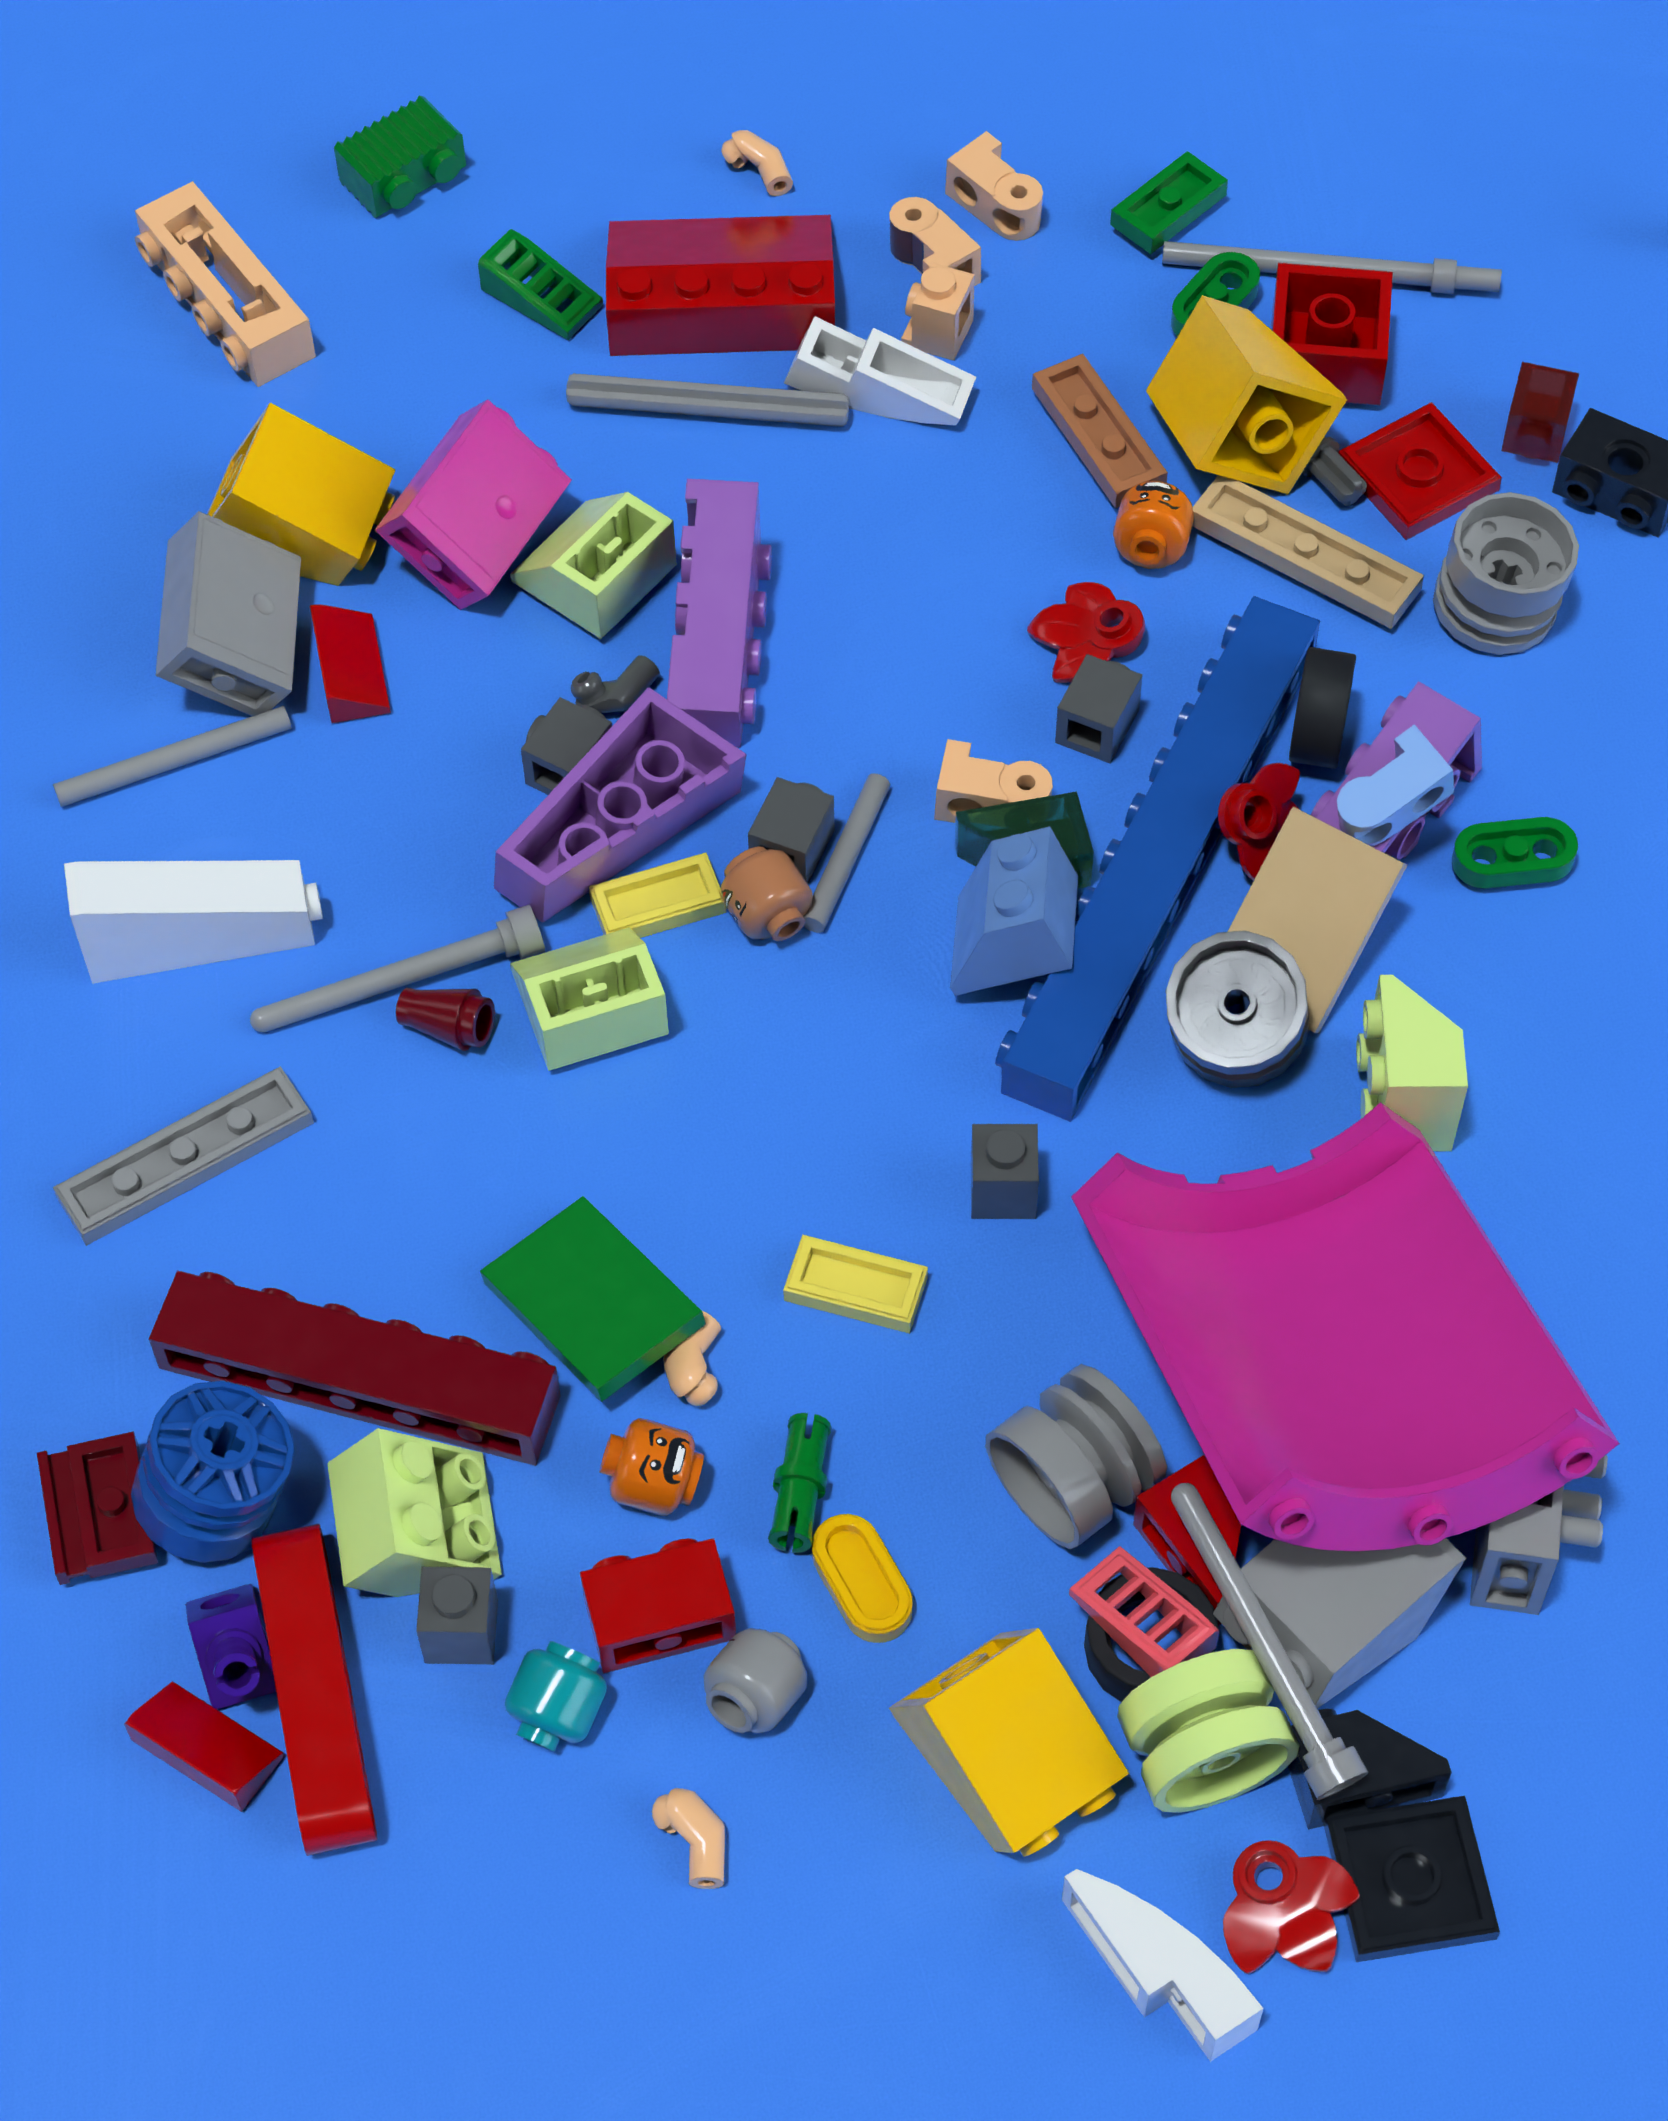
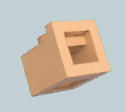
M932 262L929 269L925 270L922 274L921 283H913L909 291L905 314L910 316L911 319L901 337V341L925 353L954 361L973 322L975 274Z

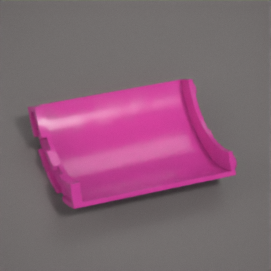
M1381 1102L1345 1131L1320 1146L1311 1149L1312 1160L1279 1173L1271 1165L1247 1172L1220 1175L1218 1182L1215 1184L1188 1183L1184 1174L1156 1170L1136 1163L1117 1152L1071 1196L1240 1524L1266 1537L1292 1545L1336 1551H1369L1394 1549L1418 1544L1433 1545L1447 1537L1458 1535L1499 1520L1531 1505L1561 1488L1572 1479L1587 1475L1596 1467L1601 1458L1620 1444L1421 1131Z

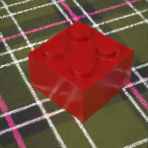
M1278 263L1271 330L1339 389L1346 397L1347 403L1380 405L1388 361L1393 272Z

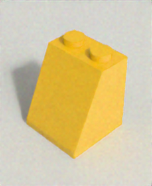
M1203 295L1146 389L1147 394L1195 469L1289 494L1347 401L1339 389L1250 310Z
M270 402L231 457L207 515L218 518L224 523L300 556V577L339 586L352 568L362 571L374 551L377 540L370 537L369 534L373 524L378 526L393 504L395 495L387 490L396 469Z
M1039 1628L999 1633L889 1707L896 1721L995 1852L1015 1853L1019 1850L1022 1856L1025 1857L1039 1851L1058 1837L1059 1832L1054 1825L1077 1811L1080 1817H1084L1106 1805L1116 1796L1111 1786L1129 1774Z

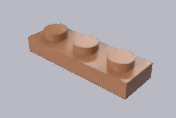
M1084 354L1033 373L1032 390L1115 508L1120 506L1122 497L1135 485L1147 481L1167 483L1168 472Z

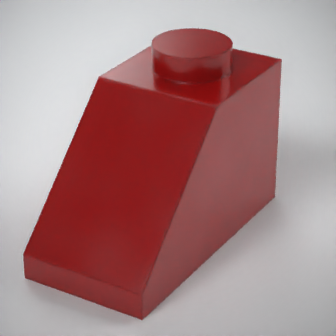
M1202 1455L1137 1496L1133 1525L1166 1569L1177 1572L1198 1585L1213 1605L1215 1611L1223 1595L1171 1501L1172 1490L1178 1484L1189 1483L1195 1486L1234 1558H1236L1241 1524L1207 1458ZM1216 1618L1217 1624L1220 1626L1222 1623Z

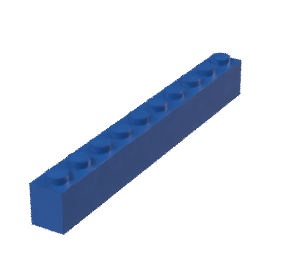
M1256 596L1252 597L1242 617L1235 614L1231 617L1223 635L1221 648L1224 651L1219 660L1210 658L1201 674L1197 689L1201 693L1195 705L1186 702L1175 724L1174 736L1177 738L1170 750L1162 747L1158 752L1149 776V781L1153 782L1146 795L1137 793L1133 798L1125 818L1124 826L1128 829L1121 841L1116 839L1110 841L1100 864L1099 872L1103 875L1097 887L1094 888L1088 885L1078 901L1075 921L1078 922L1074 932L1072 969L1050 973L1044 984L1036 981L1032 985L1023 1006L1022 1016L1026 1018L1018 1033L1009 1030L1000 1045L995 1064L1002 1068L1001 1094L1071 1122L1222 834L1218 821V809L1222 796L1235 784L1249 783L1301 683L1307 650L1309 647L1316 648L1320 620Z

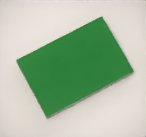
M584 1196L480 1270L484 1284L601 1402L706 1325L702 1310Z

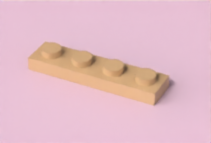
M1218 475L1192 507L1194 514L1192 527L1390 629L1394 627L1422 589L1423 574L1238 480Z

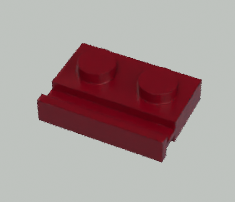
M134 1431L67 1446L68 1451L50 1455H48L47 1451L37 1453L54 1570L60 1585L70 1583V1578L89 1574L90 1578L158 1563L155 1543L150 1540L136 1520L131 1498L132 1486L141 1458Z

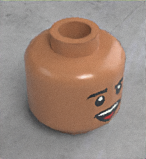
M757 846L740 853L727 865L724 870L725 879L721 884V899L743 933L751 939L764 940L772 937L774 941H783L802 929L805 924L803 916L812 904L813 893L792 859L785 852L774 849L767 850L764 847Z

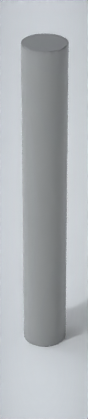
M873 773L868 775L812 896V904L803 916L805 919L804 927L816 933L824 931L890 788L889 780L880 774Z

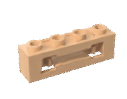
M193 181L135 210L140 234L135 236V243L142 258L148 266L153 267L157 265L161 269L165 282L177 301L180 302L185 299L192 307L194 318L202 332L206 336L214 334L218 338L228 363L235 371L238 372L243 369L255 385L260 387L316 357L309 318ZM206 248L213 255L215 270L245 304V306L241 307L245 322L236 313L233 298L204 264V262L209 260Z

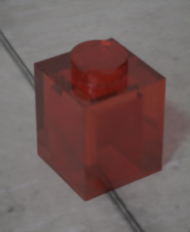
M1522 362L1501 451L1522 455L1526 458L1558 463L1579 373Z

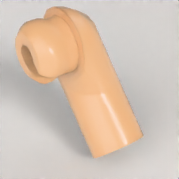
M749 130L735 131L732 133V138L723 143L721 152L725 160L729 164L732 163L734 168H742L747 161L753 163L758 168L766 190L770 195L781 196L791 190L793 180L783 156L776 146Z
M704 1311L702 1312L706 1325L665 1354L663 1358L670 1389L677 1397L684 1396L688 1403L693 1406L706 1404L718 1389L716 1377L706 1371L707 1364L703 1355L721 1331V1326L715 1318Z
M674 1788L669 1794L659 1796L652 1807V1818L658 1829H664V1831L670 1834L677 1831L690 1844L689 1885L700 1889L722 1887L724 1885L725 1826L723 1821L695 1791Z

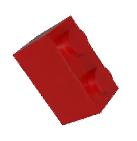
M690 1538L675 1540L664 1545L657 1553L633 1559L624 1555L612 1556L597 1562L592 1569L580 1572L584 1601L603 1674L730 1641L736 1634L735 1612L714 1538L700 1542Z

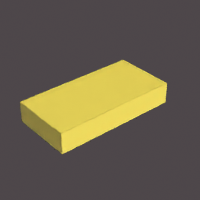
M706 852L589 886L590 900L603 935L630 927L642 938L726 913V906L721 899V888Z
M802 1234L783 1289L784 1301L910 1334L928 1279V1267Z

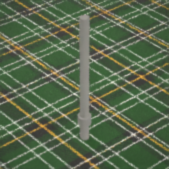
M1164 241L1162 264L1203 267L1215 255L1224 252H1238L1252 258L1257 263L1260 272L1277 273L1278 263L1393 272L1392 283L1431 286L1430 292L1453 294L1454 289L1499 292L1502 269L1457 266V260L1434 258V262L1431 264Z

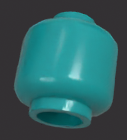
M553 1641L549 1642L546 1650L533 1649L527 1652L505 1699L506 1711L510 1716L521 1722L516 1735L554 1752L560 1739L571 1743L583 1741L591 1729L607 1690L606 1681L601 1675L596 1673L600 1662Z

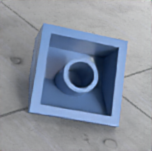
M1050 826L991 841L958 896L950 989L955 996L1072 969L1078 875Z

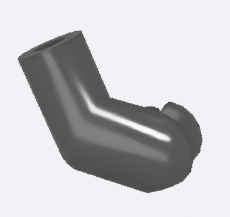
M639 655L617 680L602 682L601 677L596 672L589 673L585 671L577 675L572 681L571 692L576 698L575 704L580 707L589 706L598 710L601 714L627 711L659 677L660 671L649 658Z

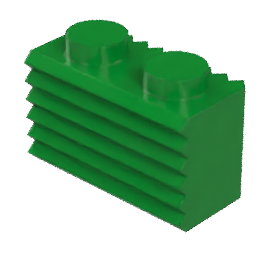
M420 95L415 102L410 100L406 107L400 106L397 112L391 111L388 117L382 116L379 122L373 121L370 127L364 126L361 132L355 131L352 137L346 136L343 142L337 141L334 146L338 176L341 184L345 185L349 192H352L355 199H359L361 205H365L367 211H371L374 218L392 208L401 209L411 203L416 194L437 182L447 183L457 176L460 169L466 166L463 135L425 97Z

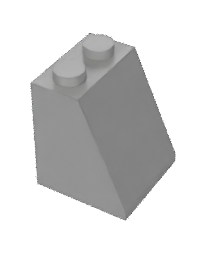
M1446 1538L1433 1545L1418 1544L1394 1549L1369 1551L1321 1550L1292 1545L1274 1539L1245 1564L1241 1571L1318 1709L1417 1639L1466 1560V1557ZM1222 1596L1213 1615L1222 1623L1233 1639L1241 1643L1247 1650H1252Z

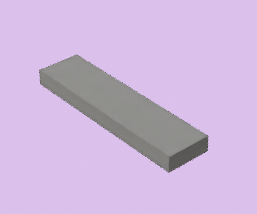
M280 1066L54 1186L53 1190L62 1208L87 1246L314 1124L312 1114Z

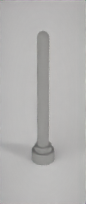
M526 905L505 912L506 919L496 922V929L257 1008L250 1016V1024L258 1032H268L505 952L507 958L519 954L522 960L545 952V946L530 905Z
M1189 1483L1178 1484L1172 1490L1171 1501L1308 1751L1303 1756V1759L1309 1769L1303 1774L1317 1800L1324 1799L1347 1788L1368 1774L1354 1746L1347 1748L1341 1737L1333 1739L1198 1490Z

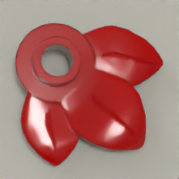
M1082 582L1067 587L1065 593L1066 604H1054L1043 609L1027 627V632L1031 638L1051 648L1059 649L1053 667L1052 678L1057 683L1072 682L1086 654L1110 661L1112 657H1124L1134 652L1141 644L1145 631V620L1137 605L1126 600H1116L1108 587L1095 582Z
M1272 763L1262 767L1250 783H1238L1231 786L1224 793L1219 804L1218 821L1221 831L1230 842L1237 845L1241 867L1253 881L1292 807L1298 808L1290 799L1296 790L1300 771L1287 764Z
M1266 1840L1248 1846L1242 1851L1235 1862L1233 1883L1238 1895L1228 1907L1223 1918L1224 1937L1235 1964L1245 1974H1251L1259 1969L1277 1951L1283 1959L1301 1969L1327 1972L1332 1967L1338 1945L1336 1926L1331 1913L1351 1906L1360 1898L1359 1891L1352 1877L1342 1865L1326 1856L1298 1857L1294 1850L1281 1842ZM1273 1867L1283 1873V1879L1277 1888L1264 1890L1257 1885L1258 1874L1263 1869Z

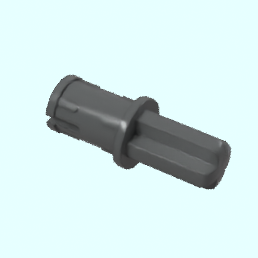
M1324 436L1302 474L1306 477L1314 475L1343 505L1350 506L1365 493L1367 484L1338 454L1340 448L1338 442L1334 438H1326Z

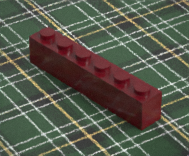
M177 1270L149 1337L159 1369L209 1382L226 1381L250 1387L263 1396L534 1466L538 1462L561 1397L556 1366L549 1365L546 1360L535 1354L519 1351L509 1355L486 1349L481 1343L469 1337L455 1335L446 1339L426 1334L415 1325L406 1321L392 1319L383 1323L363 1318L352 1309L343 1305L330 1303L320 1307L300 1302L291 1294L280 1289L264 1288L261 1291L237 1286L230 1279L213 1272H202L198 1276Z

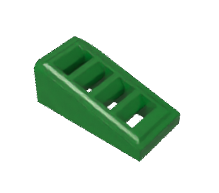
M513 229L504 234L479 259L478 269L481 290L567 340L603 306V298L535 243ZM528 276L532 277L526 284L522 283ZM549 287L553 290L544 299L540 297ZM567 298L573 301L562 313L556 310Z

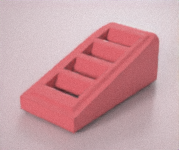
M1121 1546L1069 1589V1595L1150 1677L1178 1663L1211 1653L1216 1649L1219 1630L1197 1608ZM1120 1572L1128 1582L1105 1601L1096 1591ZM1139 1591L1146 1598L1145 1601L1126 1617L1117 1611ZM1158 1610L1164 1618L1148 1632L1144 1633L1137 1627ZM1176 1628L1182 1636L1164 1650L1157 1643Z

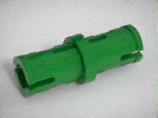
M797 1413L789 1418L783 1465L775 1470L773 1488L778 1493L768 1540L773 1547L782 1551L786 1550L790 1526L795 1527L792 1553L805 1552L812 1546L816 1503L818 1499L825 1495L827 1476L822 1472L828 1436L831 1433V1423L826 1418L817 1414L814 1415L810 1439L805 1438L808 1413Z

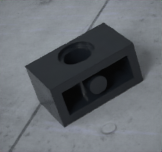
M1589 408L1560 455L1552 492L1567 498L1576 505L1588 507L1621 521L1630 528L1642 530L1659 538L1668 523V440L1593 408Z

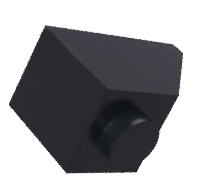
M1321 1709L1318 1711L1333 1739L1341 1737L1347 1748L1354 1746L1368 1774L1347 1788L1329 1797L1317 1800L1303 1774L1309 1769L1303 1759V1756L1308 1751L1294 1725H1291L1300 1746L1297 1757L1288 1765L1308 1830L1324 1826L1328 1817L1421 1803L1444 1796L1452 1773L1446 1758L1359 1710L1337 1715L1333 1709Z

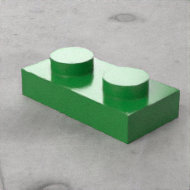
M1186 151L1112 208L1110 225L1149 254H1152L1164 245V241H1169L1227 195L1228 179Z

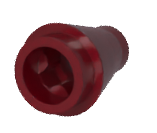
M405 988L397 1001L396 1020L400 1025L415 1028L462 1051H466L471 1046L483 1047L489 1040L494 1026L495 1007L492 999L482 997L478 989L417 990Z

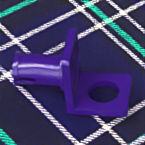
M246 1584L198 1598L185 1604L189 1630L213 1708H224L276 1692L270 1651L260 1620L252 1584Z

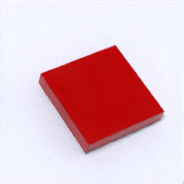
M1432 402L1338 452L1366 482L1367 490L1364 495L1405 540L1464 510L1469 504L1499 491L1502 477Z

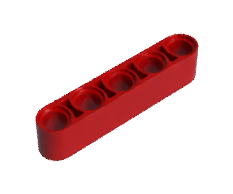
M320 1523L252 1538V1549L297 1817L305 1853L307 1856L377 1841L374 1813L334 1589Z

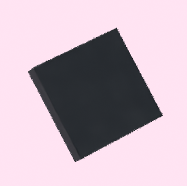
M1465 1796L1326 1818L1324 1829L1331 1858L1346 1869L1360 1894V1898L1355 1903L1344 1909L1356 1962L1497 1939L1500 1930Z

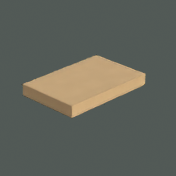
M1292 807L1227 932L1246 930L1271 938L1294 957L1306 980L1310 1031L1320 1033L1400 881L1407 864L1298 808Z

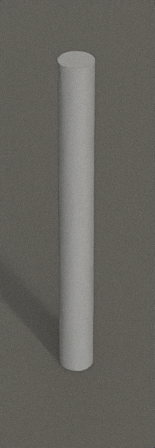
M281 706L55 783L53 787L60 806L63 807L292 728L285 707Z

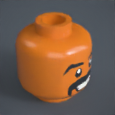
M1147 481L1133 486L1122 497L1113 529L1115 547L1123 558L1143 568H1165L1176 563L1184 555L1189 542L1194 521L1192 503L1184 492L1168 483Z
M638 1418L629 1424L623 1437L610 1434L599 1473L611 1476L610 1494L615 1502L656 1515L667 1516L676 1510L679 1503L686 1506L690 1505L701 1474L704 1454L695 1451V1442L691 1433L648 1419Z

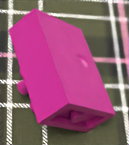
M487 399L457 418L376 527L375 531L454 605L462 610L491 594L572 479L558 467L556 460L550 453L537 447L516 427L515 421L506 411L496 407Z

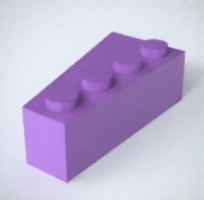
M687 478L685 501L687 503L688 526L682 527L681 582H677L675 603L676 635L672 636L667 700L735 747L741 748L743 724H754L756 688H747L749 675L759 676L761 639H753L754 627H765L767 595L766 592L758 591L759 580H770L772 547L768 544H761L758 482Z
M1418 681L1406 698L1399 695L1393 700L1382 718L1381 727L1383 729L1371 745L1363 743L1357 748L1347 764L1345 774L1348 776L1335 793L1328 790L1321 796L1311 816L1340 830L1337 798L1342 787L1348 781L1357 777L1372 776L1394 760V739L1414 724L1453 769L1454 788L1459 777L1471 782L1482 769L1481 718ZM1451 794L1401 831L1372 847L1398 860L1405 859L1418 844L1419 836L1425 824V816L1431 813L1440 818L1453 803L1454 795Z
M648 687L498 848L495 855L494 889L520 907L530 905L535 918L542 923L589 893V886L607 881L740 793L746 754Z

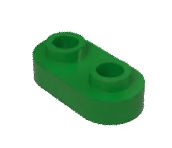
M1224 252L1212 257L1173 301L1171 327L1176 336L1178 337L1202 295L1247 309L1258 295L1260 269L1257 263L1249 256L1238 252Z
M1551 817L1474 824L1462 830L1456 838L1452 854V867L1456 875L1463 882L1477 888L1553 882L1565 877L1571 871L1578 850V840L1574 831L1566 823ZM1545 853L1551 858L1540 859L1535 854ZM1483 859L1488 861L1490 864H1481L1476 862L1475 860Z

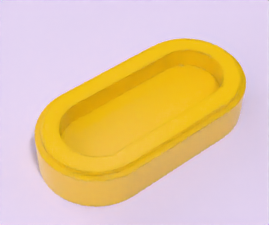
M840 1514L825 1520L817 1528L813 1536L812 1559L820 1578L849 1629L859 1638L872 1643L888 1642L899 1637L907 1629L912 1618V1594L877 1531L871 1523L857 1515Z

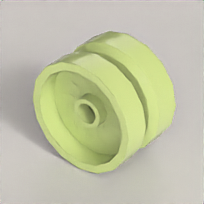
M1223 1650L1207 1653L1178 1663L1152 1676L1132 1690L1119 1705L1117 1718L1130 1749L1139 1755L1148 1756L1142 1763L1141 1776L1153 1805L1162 1812L1183 1813L1208 1808L1234 1799L1263 1785L1281 1773L1297 1757L1300 1745L1286 1714L1278 1707L1268 1706L1272 1701L1274 1689L1253 1650Z

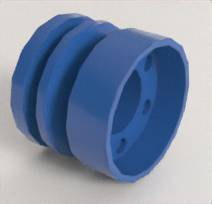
M226 1381L195 1383L171 1395L155 1415L146 1447L143 1450L136 1470L131 1491L136 1520L152 1542L173 1556L201 1563L229 1560L252 1547V1538L261 1536L269 1525L276 1508L277 1499L281 1495L284 1484L290 1474L295 1450L289 1424L274 1403L250 1387Z

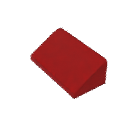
M310 605L331 723L391 713L373 615L371 613L327 605Z
M173 1681L135 1710L124 1723L133 1742L241 1812H243L284 1757L282 1751Z

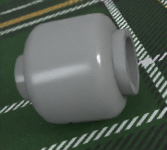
M749 1628L735 1634L710 1663L703 1675L706 1704L710 1713L724 1727L739 1733H763L775 1728L800 1699L807 1687L806 1669L796 1644L779 1632H769L755 1628Z

